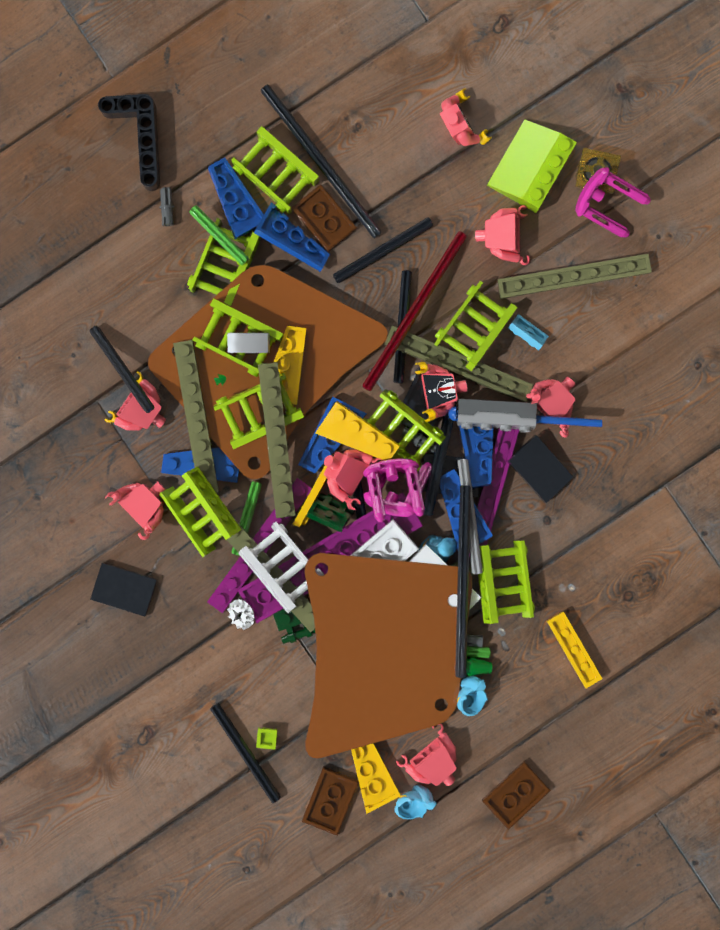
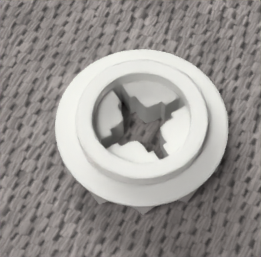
M240 599L230 603V607L227 610L230 613L228 617L232 619V624H236L237 629L242 628L243 630L251 627L254 623V612L251 606ZM239 612H243L241 618L238 616Z

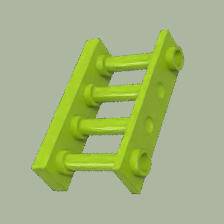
M261 126L257 131L259 138L256 145L240 162L233 157L231 161L234 166L232 168L240 176L244 174L276 202L275 206L282 213L286 211L290 214L292 210L288 204L306 184L309 185L311 183L315 186L319 182V176ZM269 146L273 150V154L253 175L245 167L263 147ZM283 158L287 162V167L267 187L260 179L278 159ZM292 172H299L301 174L300 181L283 200L274 193L276 189Z
M217 218L214 223L230 239L244 244V247H246L244 253L249 260L244 265H240L237 262L239 265L237 272H230L207 263L211 252L236 261L224 248L214 245L216 239L210 234L194 275L189 277L188 289L194 293L196 287L217 295L223 289L201 281L200 277L203 270L227 278L232 282L242 272L249 269L261 237L252 232L251 237L241 236L235 240L232 231L222 228V221ZM240 284L229 289L224 301L225 304L232 305Z
M479 281L477 286L472 285L466 293L469 295L446 328L443 329L441 327L435 335L437 340L434 345L438 346L442 340L467 357L466 360L469 362L466 368L470 371L474 369L518 308L512 303L508 308H502L478 291L483 284L481 281ZM475 297L496 312L500 318L497 323L495 321L491 322L470 307L468 304L472 298ZM463 311L488 328L489 335L487 337L484 335L480 336L459 321L458 318ZM452 326H455L477 342L479 349L476 352L469 350L448 335V331Z
M213 298L210 306L214 308L212 311L214 314L201 339L193 338V341L196 342L195 346L204 351L208 348L248 368L247 372L258 377V364L263 363L267 353H259L252 366L242 361L246 353H237L234 357L225 352L228 346L227 333H234L237 326L244 323L248 325L247 333H258L259 331L269 333L270 347L276 340L280 342L284 334ZM226 314L231 317V323L219 347L216 348L208 344V341L220 317Z
M279 373L282 402L286 409V414L284 415L286 426L303 418L304 415L301 408L296 409V407H293L282 384V380L286 379L284 373ZM260 384L228 399L224 396L216 400L217 404L213 407L215 411L222 409L234 434L232 435L233 438L230 439L233 449L266 435L265 424L261 425L257 422L246 398L257 392L262 403ZM238 400L251 425L250 431L246 433L240 431L228 406Z
M385 389L380 394L384 401L370 419H363L375 427V423L391 405L399 413L388 427L381 431L388 437H390L405 417L414 425L398 443L401 446L392 458L416 461L419 465L418 472L423 465L420 463V459L434 442L440 445L446 437L443 435L442 430L425 422L421 416L399 400L396 393ZM421 429L429 437L415 455H410L405 451V447Z
M197 466L182 475L185 483L175 490L172 486L159 495L201 556L204 557L216 549L213 545L215 541L222 536L227 540L240 532L241 528ZM190 488L196 498L186 505L180 496ZM201 504L207 514L197 521L191 511ZM212 520L218 530L208 537L202 527Z
M524 540L513 541L514 547L491 550L489 545L479 546L483 572L478 574L484 623H499V616L521 612L522 617H534L535 606L531 597L526 557L528 549ZM515 555L516 567L493 570L491 565L492 558ZM517 574L519 586L498 589L494 587L493 579L495 577ZM520 593L521 605L502 608L496 606L497 596Z

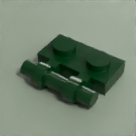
M320 493L318 500H315L307 512V517L342 532L350 520V514L353 515L355 510H350L345 501L341 502L334 499V496L330 494Z
M283 609L273 614L278 631L287 630L288 635L281 637L283 644L297 642V639L306 636L307 638L312 637L315 633V629L310 632L304 625V629L294 632L292 627L302 623L292 611L287 613Z

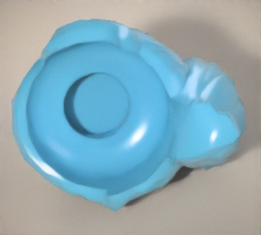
M430 535L421 543L418 551L426 544L446 563L456 551L457 544L455 538Z
M468 676L461 681L462 689L458 694L457 706L464 715L474 716L482 710L488 697L485 692L486 685L484 680L476 676Z
M416 785L412 791H408L398 798L394 809L398 817L402 819L423 818L427 809L432 810L436 806V802L433 800V795L428 788Z

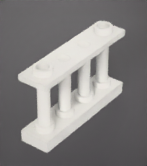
M275 522L272 525L274 530L272 534L253 549H248L245 546L239 551V555L285 611L289 613L296 607L294 604L296 602L295 599L308 590L307 582L305 581L290 594H286L281 588L285 582L306 566L308 559L287 535V529L282 524L279 525ZM280 537L286 544V547L267 563L261 564L257 560L258 554ZM292 552L299 562L278 579H273L269 574L271 572L270 569ZM315 569L318 575H324L320 569Z

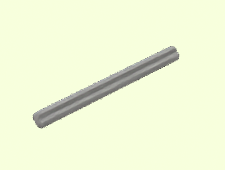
M468 459L458 460L460 484L471 487L469 538L471 568L473 574H481L483 571Z

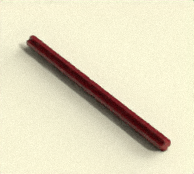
M457 232L363 383L364 389L372 391L467 237L465 233Z

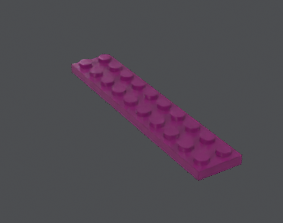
M404 493L398 495L399 498L396 503L399 501L404 503L406 496ZM372 510L345 526L342 532H335L302 553L308 560L318 553L350 556L392 519L397 522L407 535L423 525L416 514L409 517L386 514L385 520L378 522ZM295 556L278 567L285 573L299 560ZM319 563L315 567V569H320L324 575L328 572V566L325 563ZM305 567L290 578L297 588L306 581ZM259 578L238 590L242 599L251 606L256 623L283 609ZM308 590L303 593L304 596L309 593Z

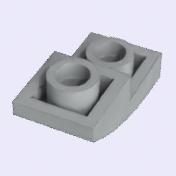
M227 333L228 353H270L269 333Z

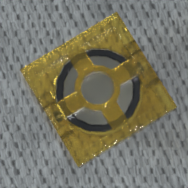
M583 148L581 159L577 166L578 171L575 175V187L584 188L589 179L599 169L608 167L609 172L617 176L621 156ZM604 182L598 187L605 193H614V188Z

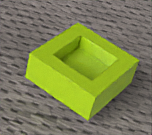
M258 727L256 748L275 750L278 729Z

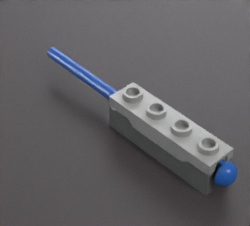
M459 399L458 410L454 406L448 412L449 418L457 421V426H461L463 429H472L474 426L481 427L480 429L482 430L500 428V431L519 429L520 432H531L538 423L602 427V420L536 415L537 403Z

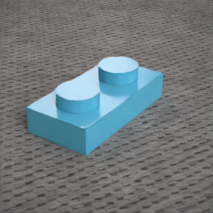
M519 314L508 327L515 335L520 336L537 350H540L549 337Z

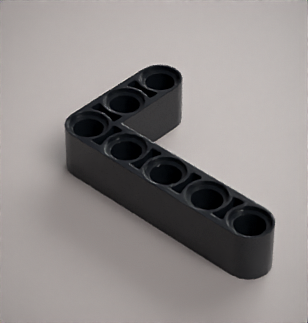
M147 94L102 97L98 102V108L104 117L109 119L137 117L140 180L146 190H157L160 186L157 115L153 99ZM145 102L151 103L148 108H142V105ZM111 104V110L105 111V106ZM125 104H132L128 110L123 109ZM151 121L152 123L149 127H143L144 122ZM146 140H153L150 146H144ZM148 158L154 159L151 165H145V161ZM154 177L155 180L152 184H146L147 178Z

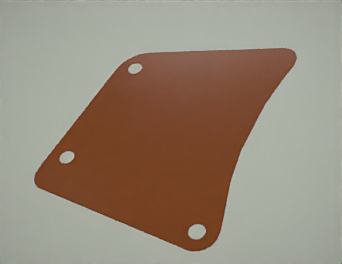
M267 265L254 266L245 270L214 297V299L224 303L229 289L240 284L230 307L283 334L287 326L307 329L298 403L293 405L296 409L301 408L303 415L343 374L378 349L386 341L388 334L387 329L380 322ZM255 274H260L264 278V283L260 287H256L251 283V279ZM212 300L150 354L148 359L150 371L183 408L184 403L176 357L172 353L173 343L193 340L194 337L201 339L214 314L212 312L214 308L210 306ZM224 314L223 317H220L208 344L216 348L219 347L231 323L230 316ZM241 323V325L237 326L234 333H247L248 325ZM276 340L275 343H272L270 353H267L263 363H272L274 361L281 341ZM193 341L210 438L244 476L250 479L262 478L270 471L266 435L233 449L230 439L233 438L232 435L234 434L222 409L215 411L213 408L217 404L216 400L224 396L228 399L260 384L259 375L255 377L247 372L248 368L208 348L204 351L196 347V342ZM228 353V354H230V355H232V356L235 357L237 353ZM246 353L242 361L253 366L259 353ZM218 374L226 376V382L223 386L221 383L216 385L214 378H219ZM257 392L247 396L246 398L257 422L261 425L265 424L263 405L259 400ZM239 400L229 404L228 406L240 431H243V433L250 431L251 425ZM282 403V405H283V414L285 415V414H286V413H285L286 409H285L284 404ZM301 419L285 426L287 440ZM251 457L260 459L261 465L258 469L253 470L249 468L248 460Z
M318 553L310 557L305 566V577L314 615L317 652L314 701L305 741L308 755L312 758H323L445 722L456 708L461 678L455 675L457 606L451 607L448 604L449 596L452 594L457 595L458 566ZM319 563H325L328 566V572L323 576L315 572V567ZM470 572L468 577V616L472 593V576ZM442 698L447 701L448 706L444 711H438L435 708V702L438 699Z

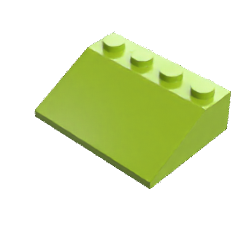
M524 120L487 186L537 213L577 142L557 131Z

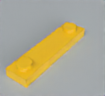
M324 466L293 523L299 528L301 525L305 526L309 520L307 512L327 480L324 476L327 466Z
M562 611L548 619L546 622L583 686L588 688L602 680L601 675L565 613Z

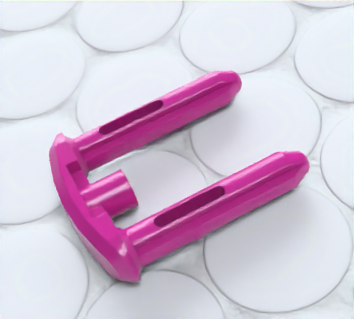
M608 167L601 168L589 179L580 193L575 209L577 216H584L615 235L627 238L630 234L627 227L590 207L589 201L591 198L597 202L603 199L605 192L598 188L603 182L640 204L648 205L651 202V198L647 193L609 172ZM616 180L620 182L621 184L628 187V189L625 190L621 188L620 186L613 183V181ZM596 214L597 216L601 217L607 222L603 223L602 221L596 219L592 215Z
M401 458L388 459L373 463L364 470L363 475L368 481L374 517L378 522H383L386 516L379 477H381V474H386L387 480L394 482L399 478V471L402 474L406 473L414 513L419 517L423 516L425 506L417 473L419 465L416 461ZM412 479L415 481L416 490L413 489ZM373 484L376 485L378 496L374 494Z
M429 462L423 464L418 472L421 492L431 474L432 465ZM381 474V477H379L381 491L387 481L386 474ZM415 481L413 483L414 490H416ZM373 484L374 494L378 496L376 485ZM368 491L364 493V500L372 507L370 492ZM388 492L386 498L383 499L386 514L400 517H409L415 514L410 492L404 503L400 501L396 503L399 496L394 492Z

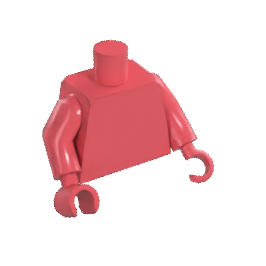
M522 205L518 209L502 208L498 210L489 220L485 221V230H476V241H485L486 248L490 249L491 253L501 260L515 263L520 261L521 265H528L530 257L527 255V262L524 263L523 257L519 254L520 219L528 215L522 214L520 210H524L527 207Z
M566 377L562 383L553 379L539 381L535 383L531 393L526 394V397L531 401V404L537 403V409L544 416L571 418L575 397L569 391L575 386V382L569 377ZM560 425L562 429L560 435L566 438L569 436L567 429L570 425Z
M357 449L345 450L343 453L336 452L334 456H327L324 460V465L327 466L324 476L328 479L327 484L330 493L342 502L345 501L350 510H356L352 507L351 503L355 501L357 504H361L360 501L356 498H349L348 495H353L364 476V470L370 463L383 460L380 458L374 459L372 455Z
M158 481L151 488L146 484L134 483L125 485L115 492H109L105 499L107 497L113 498L114 501L109 504L111 506L119 500L118 503L144 528L146 536L138 533L139 538L147 540L150 537V533L162 521L164 502L159 498V494L166 489Z
M441 723L438 724L441 726V730L438 731L440 736L410 760L411 764L408 763L409 760L406 755H401L405 759V764H400L396 760L397 765L405 767V771L416 782L432 783L435 786L444 782L446 786H450L455 781L452 773L457 769L454 764L457 760L456 748L447 733H443L444 726Z

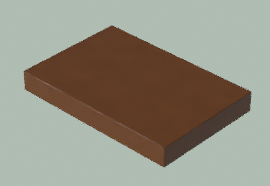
M321 184L292 207L294 213L327 252L357 229L355 224Z
M523 761L482 799V802L509 830L551 790Z
M323 766L302 822L338 836L359 781Z

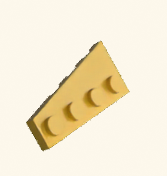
M287 326L273 362H278L279 373L285 374L286 379L282 380V384L292 405H297L307 329Z
M338 401L316 431L318 435L382 460L392 459L401 446Z
M374 743L351 749L366 814L401 796Z

